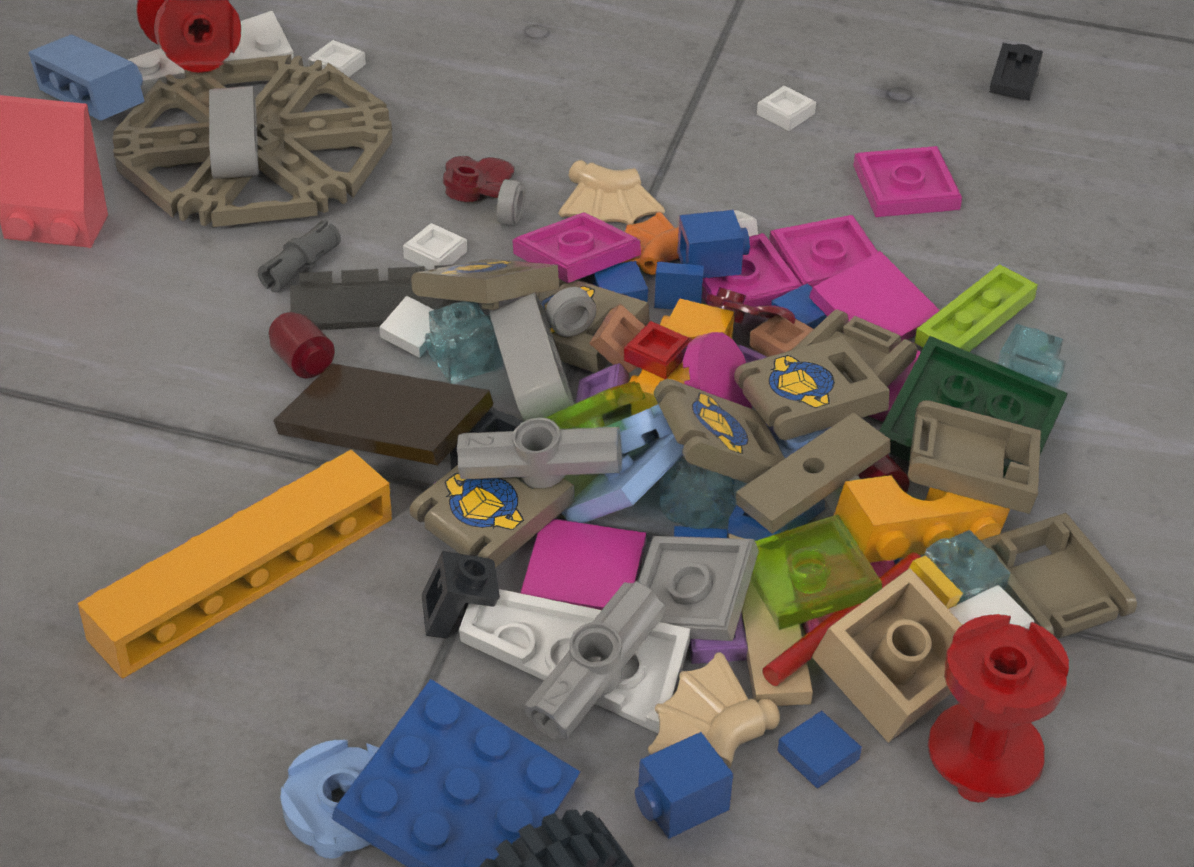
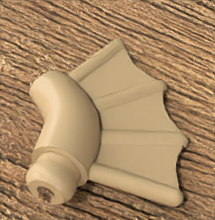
M578 160L573 163L569 170L570 181L578 185L560 208L559 216L572 217L585 212L605 223L620 222L629 225L634 224L636 220L646 215H655L657 212L664 214L665 208L641 186L640 176L635 168L611 170L592 162L587 164L583 160Z
M718 652L706 666L696 670L680 672V680L675 694L663 704L658 703L655 706V712L659 718V733L653 744L649 745L648 752L653 754L702 732L728 768H730L735 750L739 745L764 735L765 730H773L778 726L780 721L777 705L770 699L764 698L758 702L755 699H748L723 653Z

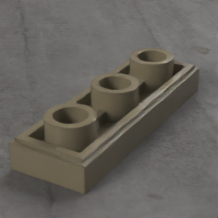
M853 412L736 491V504L773 534L844 485L845 481L851 480L890 453V439Z

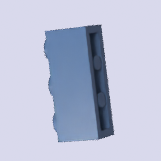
M68 35L28 52L41 91L61 101L87 104L89 115L100 121L145 102L141 90L143 78L134 62L75 35Z

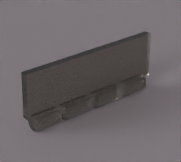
M451 264V265H434V269L442 268V267H447V266H452V265H457V264ZM425 266L388 268V280L379 281L378 268L341 270L342 283H333L332 271L299 273L300 285L290 286V312L307 316L320 330L380 327L406 296L445 315L446 323L480 321L479 303L417 296L412 290L411 278L414 273L425 271Z

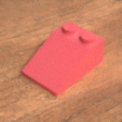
M0 95V224L4 239L91 248L108 217L88 105L85 103Z

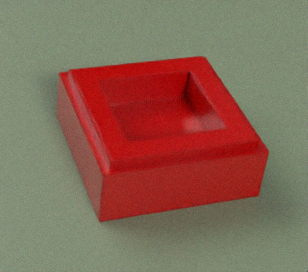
M650 321L624 347V361L663 379H667L683 362L688 344L693 339Z

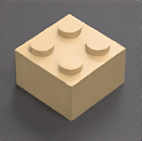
M909 568L829 627L812 658L889 743L951 694L944 677L945 657L952 643L953 635L962 624Z

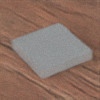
M653 536L638 582L652 589L655 596L665 605V615L660 620L661 623L690 628V639L733 641L759 550L754 539Z

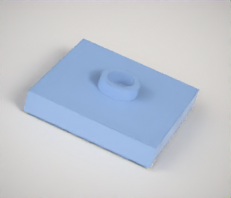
M670 433L622 454V471L620 473L599 474L574 498V503L562 512L563 516L567 521L585 523L634 505L683 456L682 449L684 445L678 444L673 433Z

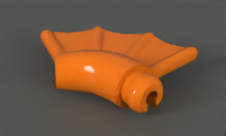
M657 212L655 216L644 222L626 226L624 232L640 240L641 255L624 262L636 261L638 267H641L643 272L654 275L656 274L657 262L669 263L680 259L677 252L679 227L675 228L661 212Z

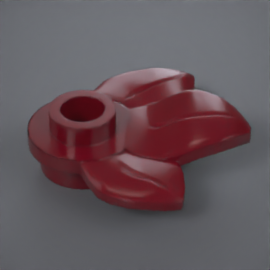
M469 156L453 157L445 165L446 172H444L442 180L446 186L445 193L448 197L462 202L477 201L480 198V194L498 198L503 181L505 179L509 180L514 175L515 167L510 162L500 158L487 157L477 162Z
M719 287L717 295L707 293L705 298L706 301H709V306L733 311L734 322L739 324L743 323L745 314L768 320L775 315H780L792 324L796 320L794 313L787 308L772 305H745L746 295Z

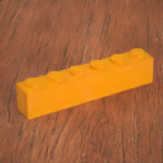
M353 450L345 452L77 603L86 640L111 668L124 679L391 521L392 511L389 482Z

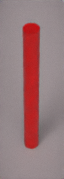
M915 552L908 554L763 667L762 672L765 679L771 685L778 686L812 659L814 652L829 627L907 571L912 561L921 558V556Z

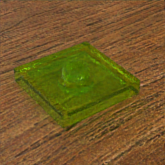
M633 381L608 388L545 418L555 422L559 429L605 427L603 417L641 401L646 397L639 382L635 383Z
M838 514L755 541L759 552L751 581L779 630L863 603L882 589L880 578Z

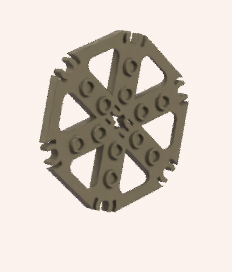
M291 55L222 61L223 65L208 72L199 73L184 70V79H176L173 75L168 74L166 75L167 84L159 79L144 96L145 102L136 105L113 131V153L116 168L120 174L172 218L177 211L181 221H185L190 214L199 213L200 224L206 226L212 222L213 227L318 216L317 210L326 213L329 211L328 198H335L342 204L347 202V193L354 198L393 142L392 123L389 121V110L386 103L330 63H327L324 69H322V60H316L312 66L303 67L302 56H296L291 59ZM266 80L269 82L255 98L258 169L292 195L293 198L288 202L274 200L250 203L246 206L237 207L232 202L252 176L213 179L209 149V89L226 88L223 86L226 84ZM321 93L332 94L350 107L302 112L312 98ZM171 108L182 109L199 122L150 128L165 110ZM350 146L360 147L364 150L348 173L333 170L310 152L312 150L331 148L341 150ZM204 162L184 187L173 192L169 191L149 174L151 169L159 166L169 168L178 164Z

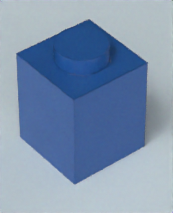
M734 210L679 215L677 252L681 264L704 265L703 278L741 275L743 255L749 254L750 240L747 228H740Z
M699 732L640 759L638 787L635 788V799L644 817L648 821L655 820L667 838L670 839L730 809L733 773L703 733Z

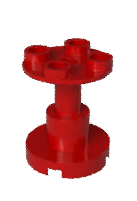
M137 0V20L146 37L160 46L167 58L184 70L199 73L215 70L223 65L222 61L228 58L231 52L234 54L239 46L242 32L239 14L228 0Z
M990 614L976 617L961 625L953 635L952 643L945 657L944 677L950 692L959 704L949 707L938 716L928 736V752L934 767L945 780L957 787L959 794L964 799L970 802L980 803L987 801L990 797L1004 798L1013 796L1030 788L1039 780L1044 767L1045 746L1040 733L1031 722L1044 718L1053 712L1062 699L1067 686L1069 659L1059 640L1047 629L1033 622L1030 623L1029 629L1020 625L1010 624L1011 616Z

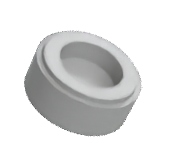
M508 179L503 181L497 202L498 223L512 226L519 223L525 201V187L521 181Z
M569 287L557 292L549 300L545 309V317L548 323L558 335L564 337L582 333L592 324L596 316L595 303L587 292L579 287Z

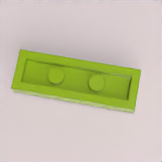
M999 264L919 326L916 331L915 344L923 348L929 336H932L970 352L1035 299L1038 284Z

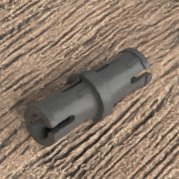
M323 220L304 236L289 240L283 246L284 250L258 268L257 273L261 283L267 289L271 287L272 292H278L301 272L307 274L316 266L315 262L321 256L340 244L341 237L338 229L332 223L328 225V221Z

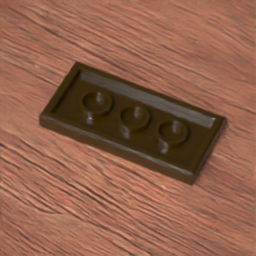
M332 363L273 421L279 435L438 466L457 445L458 435L468 433L489 411L494 402L490 390Z

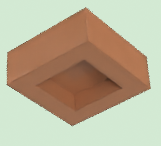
M619 304L609 311L589 344L613 365L620 363L630 373L637 366L624 361V347L645 325L623 305Z
M775 315L750 331L749 347L766 357L791 351L814 329L797 319L792 324L786 318Z

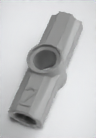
M537 417L522 422L515 431L462 433V435H458V470L461 479L521 477L531 487L547 488L559 483L565 475L620 473L622 471L621 434L619 427L559 429L555 422L547 418Z
M638 581L635 583L624 582L593 622L581 625L573 632L570 638L569 651L524 706L525 715L533 721L539 731L554 740L556 738L567 740L597 700L618 687L622 679L623 667L665 615V605L655 596L653 590ZM594 656L606 658L601 662H590L586 660Z

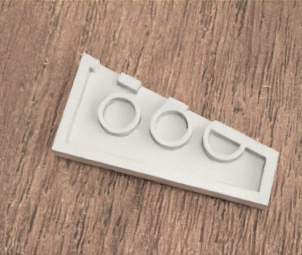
M269 11L241 21L242 32L239 46L234 54L231 52L224 61L291 55V59H293L294 54L273 11ZM161 48L127 59L134 62L141 72L143 78L141 90L143 95L147 94L159 79L167 84L166 75L168 74L173 75L176 79L185 78L184 69L169 60Z
M499 589L500 598L494 607L468 603L459 628L460 640L473 648L545 681L569 651L570 638L573 632L581 625L593 622L601 610ZM659 622L623 667L622 679L618 687L611 693L601 696L595 704L659 733V718L655 712V706L658 703L663 704L677 691L680 680L679 674L682 672L690 642V628ZM594 656L586 660L590 662H601L606 658Z

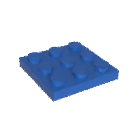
M430 679L336 805L331 819L406 867H480L486 858L494 860L499 855L495 848L505 839L513 843L521 837L518 832L519 829L529 823L535 829L542 825V818L544 816L556 813L575 784L580 771Z

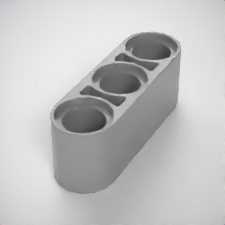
M253 86L209 89V149L213 179L259 176L257 114Z
M534 292L504 304L499 309L490 310L491 321L512 392L523 420L526 421L537 417L551 419L575 409L573 397L550 325L536 293Z

